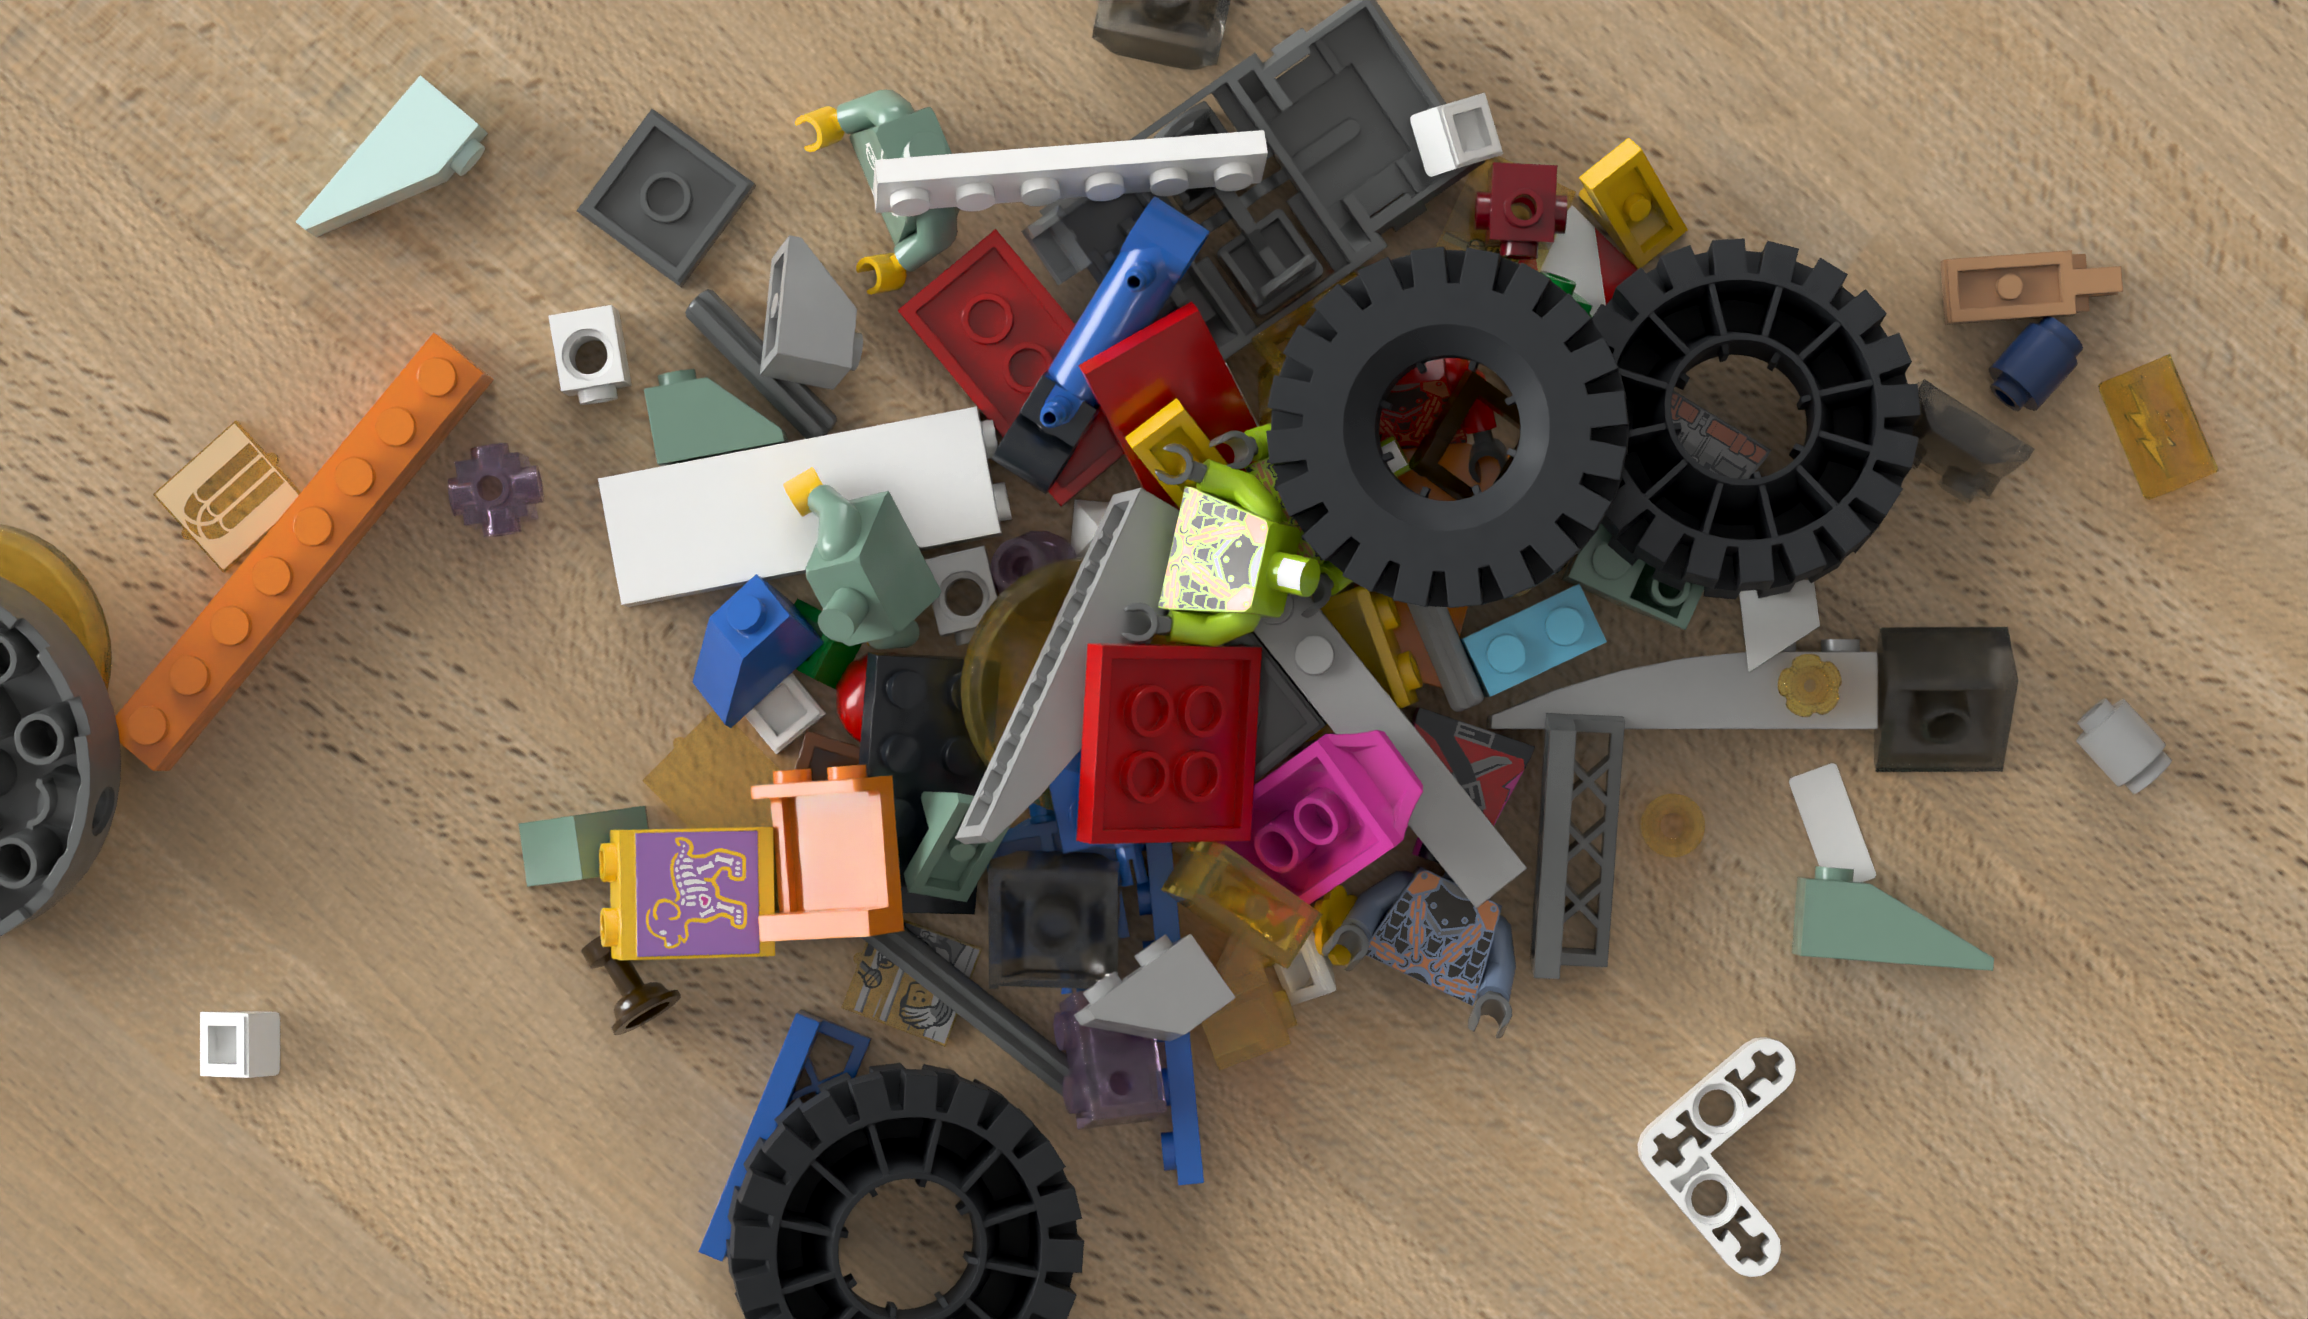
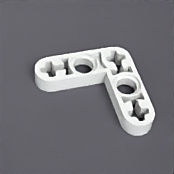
M1767 1037L1753 1038L1744 1043L1652 1121L1641 1133L1637 1145L1639 1158L1644 1167L1726 1264L1737 1273L1748 1277L1762 1276L1773 1269L1781 1253L1780 1239L1772 1226L1710 1153L1785 1091L1793 1081L1796 1067L1792 1053L1781 1042ZM1759 1051L1766 1056L1777 1052L1780 1060L1776 1062L1774 1067L1779 1076L1773 1082L1760 1077L1751 1083L1747 1089L1755 1093L1757 1097L1747 1105L1741 1091L1732 1083L1726 1081L1725 1076L1734 1069L1738 1079L1743 1080L1756 1067L1751 1059L1755 1052ZM1720 1089L1730 1094L1734 1102L1733 1115L1728 1122L1722 1125H1708L1699 1115V1103L1707 1092ZM1686 1110L1692 1125L1707 1135L1708 1139L1698 1146L1695 1137L1690 1135L1677 1148L1682 1156L1678 1163L1673 1165L1664 1159L1656 1164L1652 1156L1656 1154L1658 1148L1653 1140L1661 1133L1670 1139L1681 1133L1686 1127L1676 1121V1118ZM1704 1180L1718 1181L1726 1190V1204L1715 1215H1701L1692 1206L1691 1196L1693 1189ZM1740 1206L1746 1210L1747 1215L1736 1219L1738 1224L1752 1237L1759 1235L1761 1232L1766 1237L1760 1244L1761 1251L1765 1255L1757 1262L1748 1256L1740 1261L1736 1259L1735 1254L1739 1252L1741 1246L1729 1230L1725 1229L1718 1239L1712 1232L1713 1229L1728 1223L1737 1213Z

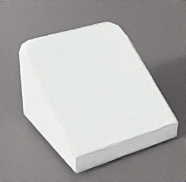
M1485 93L1437 106L1414 114L1410 118L1425 172L1428 176L1432 177L1503 155Z
M272 1011L200 1012V1076L253 1078L279 1074V1013Z

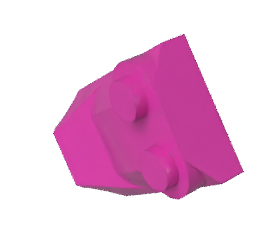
M1374 730L1354 734H1325L1254 785L1250 841H1221L1213 843L1241 882L1274 913L1275 917L1262 909L1276 928L1402 842L1412 812L1423 793V784L1384 731Z

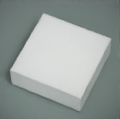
M792 672L750 710L745 717L774 753L778 755L822 719L826 712Z

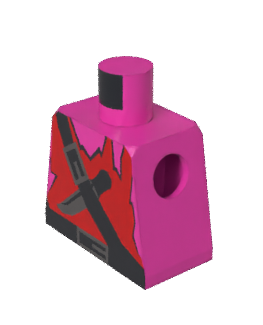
M1417 707L1412 718L1413 726L1494 826L1531 759L1535 746ZM1417 837L1412 854L1439 863L1420 838Z

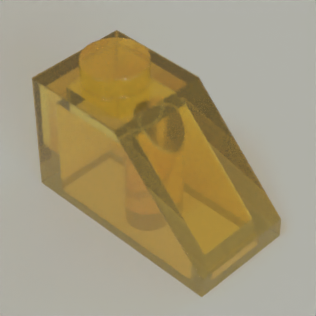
M1191 842L1161 888L1164 893L1208 924L1287 969L1323 915L1232 849L1217 842Z

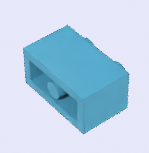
M1580 584L1572 586L1460 639L1485 698L1496 695L1607 642Z

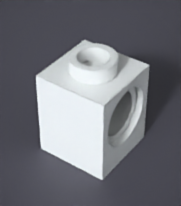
M608 305L548 316L561 392L568 396L578 395L580 405H587L618 399L616 388L632 386L620 314L614 306ZM593 340L603 342L607 349V361L604 367L593 374L581 373L575 361L576 353L580 346Z

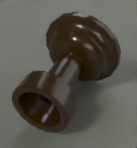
M600 936L589 942L581 950L591 969L603 966L606 968L622 996L614 1007L616 1022L612 1026L614 1035H621L644 1025L668 1010L681 998L678 990H667L661 983L649 982L644 984L631 960L612 959L611 947H603Z

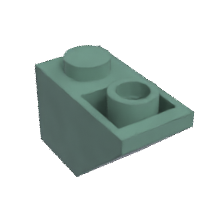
M1600 524L1598 531L1581 552L1571 558L1561 580L1574 586L1580 584L1583 590L1618 606L1686 630L1704 591V586L1686 582L1682 591L1652 579L1655 568L1641 559H1638L1631 566L1608 546L1612 535Z

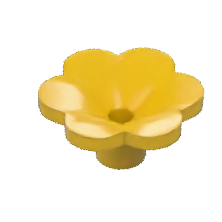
M1338 885L1326 893L1323 899L1315 903L1313 913L1306 914L1302 919L1303 933L1314 932L1315 946L1318 953L1322 956H1325L1322 953L1324 943L1341 927L1357 900L1356 896L1347 895L1342 885ZM1336 944L1327 955L1335 966H1345L1351 958L1349 950L1339 944Z

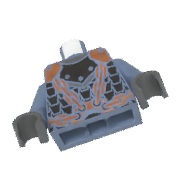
M1417 866L1413 873L1409 871H1395L1359 895L1341 927L1330 936L1322 947L1323 955L1327 956L1336 944L1345 946L1351 954V961L1344 969L1346 971L1353 970L1364 956L1367 955L1473 1006L1478 995L1477 1002L1468 1019V1028L1473 1032L1476 1030L1480 1016L1489 1015L1499 1025L1496 1038H1501L1511 1020L1512 1008L1509 1000L1516 970L1511 924L1505 917L1500 915L1502 906L1491 900H1487L1476 909L1446 871L1443 877Z

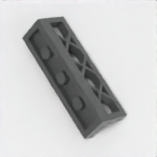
M1546 713L1530 961L1534 978L1560 979L1561 965L1608 967L1625 728L1623 716ZM1577 732L1609 733L1608 755L1587 772L1575 759ZM1575 772L1580 779L1573 784ZM1606 772V787L1604 791L1595 780ZM1589 787L1604 803V815L1587 831L1582 833L1571 821L1572 800ZM1602 833L1600 852L1591 842ZM1571 834L1575 838V841L1569 845V837ZM1585 849L1600 865L1599 878L1578 894L1566 882L1568 862L1581 850ZM1598 894L1596 914L1587 903ZM1565 896H1567L1571 900V902L1568 903L1566 906ZM1579 910L1596 927L1594 949L1562 947L1563 925Z

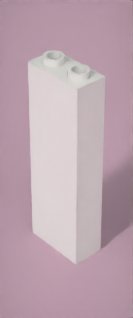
M971 407L598 478L621 605L631 607L745 585L756 574L765 581L806 573L807 563L817 543L819 518L813 512L802 517L791 502L783 484L811 467L816 470L823 485L833 487L847 500L889 491L920 551L1003 536L1000 521L1011 520L1012 516L1005 482L995 484L992 482L988 459L993 457L998 447L993 420L981 421L978 408Z

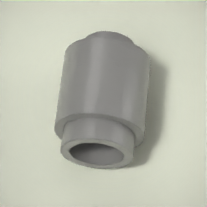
M2104 698L2088 710L2077 722L2083 732L2079 735L2076 742L2117 787L2125 785L2133 794L2140 792L2152 783L2172 762L2171 758L2163 751L2166 746L2165 742L2125 699L2112 705Z

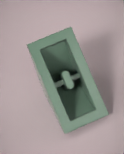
M646 806L519 823L527 887L600 877L599 850L601 843H610V830L649 829Z

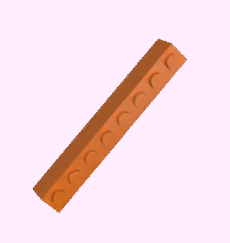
M433 333L118 712L115 718L120 744L153 771H170L494 379L446 339Z

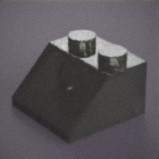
M2008 627L1880 628L1876 651L1878 663V729H1874L1875 772H2003L2018 686V675Z

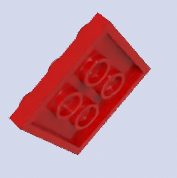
M1087 644L1076 841L1089 844L1251 840L1262 647L1251 645Z

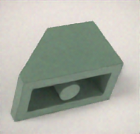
M695 369L679 370L658 375L659 386L644 389L655 454L659 466L788 443L787 433L709 378L697 379Z

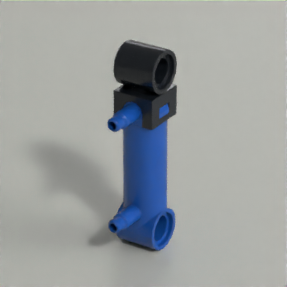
M1154 196L1133 226L1121 247V252L1049 369L1042 374L1019 411V415L1003 437L992 457L993 461L1043 493H1048L1068 464L1081 439L1086 435L1101 411L1078 365L1154 322L1174 288L1185 275L1210 234L1209 230Z

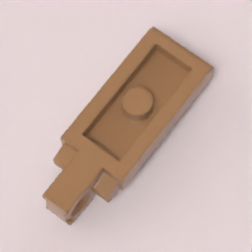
M2072 250L1944 259L1940 262L1945 325L2040 319L2047 316L2053 318L2069 317L2077 313L2090 311L2089 297L2118 295V292H2123L2121 266L2087 268L2086 254H2072Z

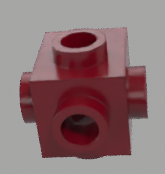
M1492 163L1488 170L1487 192L1477 191L1475 199L1474 229L1486 230L1485 247H1499V254L1505 259L1532 260L1538 259V249L1549 250L1554 243V234H1565L1567 196L1556 195L1558 165ZM1511 207H1524L1528 211L1530 219H1518L1513 214Z

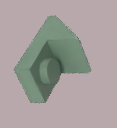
M923 792L921 800L929 829L904 872L908 892L967 902L1011 824L993 842L965 845L955 839L974 796L949 792Z

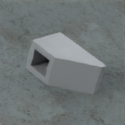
M1165 934L1134 956L1141 967L1123 980L1114 971L1086 990L1083 994L1089 1001V1004L1074 1014L1081 1026L1170 1042L1186 1035L1236 997L1191 934L1174 943Z

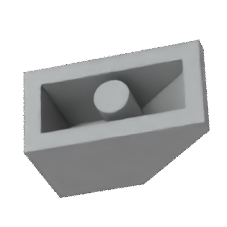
M789 235L772 257L760 375L834 390L850 370L855 371L862 355L863 335L862 333L855 332L857 308L801 237Z

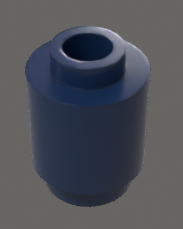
M2043 317L2038 324L2029 323L1989 367V373L1994 380L1990 388L1994 395L2012 410L2020 411L2022 407L2037 411L2077 367L2076 357L2083 350V345L2068 327L2053 317Z

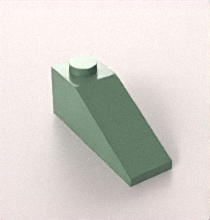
M1815 866V878L1797 877L1792 943L1793 954L1808 957L1993 971L1994 958L1872 884L1853 882L1854 869Z

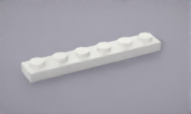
M1264 130L880 159L875 160L873 194L876 213L893 212L899 216H916L935 208L958 207L964 211H981L999 203L1023 202L1029 206H1045L1063 198L1087 197L1093 201H1109L1127 193L1152 192L1158 196H1173L1191 188L1216 187L1222 191H1237L1251 184L1261 183L1268 151Z

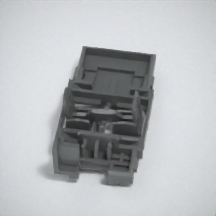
M1352 0L1308 32L1303 28L1299 29L1271 49L1273 56L1263 63L1256 52L1130 139H1146L1160 128L1162 129L1153 139L1228 133L1206 101L1195 105L1209 94H1212L1237 132L1264 130L1268 151L1267 159L1274 156L1282 169L1262 180L1261 183L1256 184L1240 197L1237 196L1235 191H1222L1216 187L1187 189L1180 194L1173 195L1174 200L1187 215L1194 213L1214 198L1220 203L1223 209L1199 225L1211 233L1229 220H1232L1241 233L1218 250L1217 261L1258 318H1264L1319 280L1323 273L1322 265L1283 210H1274L1256 224L1254 223V218L1247 210L1249 206L1262 196L1278 188L1287 180L1291 181L1298 193L1289 198L1286 203L1334 271L1327 278L1256 326L1210 258L1206 256L1198 263L1192 262L1154 322L1192 301L1200 311L1223 359L1226 360L1385 249L1388 245L1381 236L1390 228H1393L1395 232L1400 230L1427 211L1426 203L1486 162L1485 160L1432 177L1427 175L1410 118L1414 114L1444 105L1446 102L1376 0ZM1307 55H1309V56H1308L1307 58H1305L1303 61H1301L1300 63H1298L1297 65H1295L1293 68H1291L1290 70H1288L1287 72H1285L1283 75H1281L1280 77H1278L1277 79H1275L1278 75H1280L1281 73H1283L1284 71H1286L1288 68H1290L1291 66H1293L1294 64H1296L1298 61H1300L1301 59H1303L1304 57H1306ZM1152 192L1127 193L1109 201H1093L1087 197L1063 198L1041 209L1039 212L1042 217L1021 232L1058 286L1085 268L1088 269L1100 286L1121 252V247L1154 196L1174 208L1167 196H1158Z

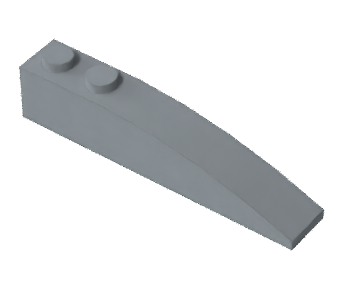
M1142 488L1113 494L955 839L965 845L993 842L1042 795L1081 750L1087 644H1136L1128 641L1122 633L1143 635L1150 629L1151 619L1144 612L1124 611L1125 607L1132 603L1147 604L1154 609L1156 615L1167 616L1170 610L1158 608L1179 510ZM1152 639L1141 644H1150Z
M1290 594L1287 596L1283 614L1279 618H1261L1254 632L1335 734H1354L1374 730L1386 733L1423 784V793L1412 812L1408 825L1475 908H1479L1523 873L1527 867L1401 709H1399L1320 609L1314 616L1309 618L1301 615L1314 604V600L1311 597Z
M1858 639L1821 640V652H1796L1795 642L1750 673L1748 672L1746 652L1682 658L1612 672L1549 691L1487 716V729H1545L1546 713L1623 716L1625 720L1624 729H1878L1877 652H1860V640Z

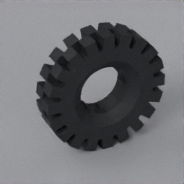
M1745 238L1712 240L1707 252L1694 254L1691 245L1660 256L1656 268L1648 273H1645L1640 267L1616 287L1612 299L1606 306L1601 304L1592 317L1596 327L1608 343L1614 360L1619 367L1627 397L1626 405L1629 420L1628 455H1626L1623 467V478L1613 505L1608 509L1600 524L1612 535L1608 546L1631 566L1638 559H1641L1655 568L1652 579L1682 591L1686 582L1704 586V597L1736 600L1741 591L1756 590L1758 598L1790 592L1796 582L1807 578L1810 583L1815 582L1837 569L1844 558L1850 553L1854 552L1856 554L1871 537L1903 490L1901 488L1903 480L1912 469L1919 437L1913 436V425L1920 417L1918 384L1907 383L1905 372L1912 361L1900 333L1887 336L1880 325L1887 313L1866 289L1854 297L1842 286L1848 275L1847 273L1822 258L1818 260L1814 268L1796 262L1799 248L1767 241L1762 252L1746 251ZM1729 355H1743L1768 363L1767 369L1770 371L1776 368L1782 372L1794 385L1800 396L1796 404L1798 410H1805L1807 428L1804 446L1795 443L1789 453V456L1794 460L1783 469L1768 476L1761 477L1759 471L1753 472L1749 479L1722 476L1710 471L1712 465L1708 462L1704 466L1699 464L1680 442L1678 436L1682 429L1681 423H1673L1671 412L1674 387L1684 390L1690 379L1686 375L1690 369L1711 358L1718 357L1719 362H1724Z
M1444 246L1410 250V255L1392 260L1386 257L1358 270L1359 275L1345 285L1337 284L1314 305L1317 310L1304 326L1298 325L1283 351L1286 359L1280 375H1274L1267 407L1272 409L1271 430L1266 431L1270 464L1275 466L1280 484L1276 488L1289 517L1295 518L1304 532L1302 537L1324 561L1331 562L1342 571L1344 577L1370 592L1375 591L1391 597L1395 601L1418 606L1459 608L1484 605L1513 597V595L1535 587L1560 571L1561 567L1577 553L1579 554L1598 531L1601 521L1608 509L1613 505L1623 478L1622 472L1625 458L1628 455L1629 420L1626 405L1627 397L1619 367L1605 338L1587 312L1569 293L1567 294L1554 284L1551 278L1522 262L1518 264L1502 258L1500 254L1468 247L1466 251L1446 250ZM1444 358L1470 360L1468 369L1476 372L1479 364L1494 371L1510 389L1513 396L1505 399L1508 407L1517 404L1521 425L1517 451L1511 448L1507 450L1506 454L1514 457L1504 475L1483 492L1479 485L1471 487L1475 496L1456 501L1429 499L1431 489L1424 486L1420 495L1406 487L1394 475L1387 464L1388 461L1394 459L1392 452L1383 454L1379 435L1382 410L1385 408L1391 411L1393 404L1386 402V399L1398 381L1416 367L1423 374L1427 372L1424 363Z
M901 1063L869 1066L870 1074L851 1078L846 1072L819 1084L818 1087L821 1093L807 1102L803 1103L798 1098L774 1119L778 1127L767 1140L759 1137L743 1164L747 1173L741 1187H734L728 1213V1219L731 1223V1237L726 1239L729 1273L736 1289L735 1296L745 1319H1067L1077 1296L1070 1285L1073 1273H1082L1084 1240L1077 1234L1076 1220L1082 1219L1075 1187L1067 1180L1063 1171L1066 1166L1051 1142L1039 1131L1034 1123L1001 1093L977 1079L970 1081L960 1077L954 1070L923 1064L922 1070L906 1069ZM902 1179H915L916 1184L925 1188L927 1181L935 1182L955 1193L961 1199L955 1205V1208L961 1216L969 1214L973 1233L971 1252L964 1251L963 1258L968 1264L956 1284L944 1295L940 1291L935 1293L934 1295L937 1300L912 1309H897L895 1303L887 1301L884 1308L861 1298L852 1290L857 1285L852 1274L850 1273L843 1277L838 1255L840 1238H848L849 1233L847 1228L844 1227V1223L855 1205L868 1193H870L872 1198L877 1196L878 1193L875 1190L877 1187Z

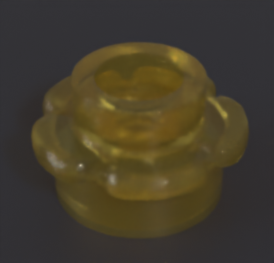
M1802 654L1792 660L1790 668H1784L1781 671L1778 679V691L1781 696H1785L1787 700L1786 707L1793 714L1800 717H1810L1813 713L1824 715L1834 709L1840 699L1838 691L1842 684V678L1838 668L1832 662H1823L1816 654ZM1807 680L1815 682L1816 688L1813 692L1805 690L1804 683Z

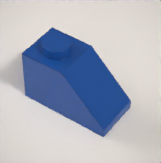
M756 574L709 617L692 682L723 723L732 728L813 654L824 641L791 600Z

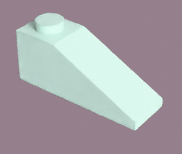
M420 75L296 220V223L312 235L318 237L445 183L455 172L463 176L482 156L485 146L480 142L488 133Z

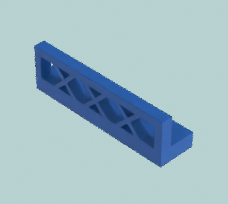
M802 1009L795 1014L698 1252L719 1261H723L728 1257L726 1239L731 1237V1223L728 1219V1213L734 1187H741L747 1173L743 1164L759 1137L764 1140L770 1137L778 1127L774 1119L789 1107L792 1100L814 1091L818 1095L821 1093L818 1087L819 1084L846 1072L851 1078H855L872 1038ZM819 1032L854 1046L844 1071L823 1080L819 1079L810 1058ZM804 1068H806L812 1084L795 1091Z

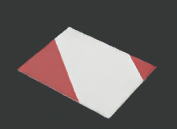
M1573 205L1567 210L1565 234H1554V243L1549 250L1538 249V259L1520 260L1518 262L1519 264L1522 262L1538 272L1547 271L1574 281L1576 283L1574 292L1592 305L1590 311L1592 317L1601 304L1605 306L1613 297L1616 287L1638 270Z

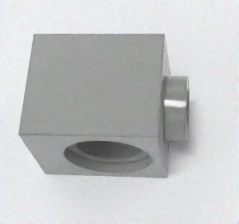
M980 546L925 560L942 591L939 597L932 603L940 636L954 635L957 646L994 637L991 625L1004 623V618L986 547ZM961 580L976 582L983 593L981 607L969 616L954 614L947 604L949 589L953 584Z

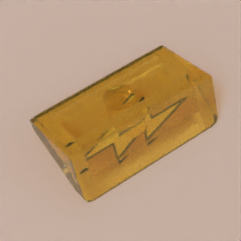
M2170 354L2105 380L2098 385L2099 392L2133 473L2146 499L2150 500L2172 492L2219 471Z

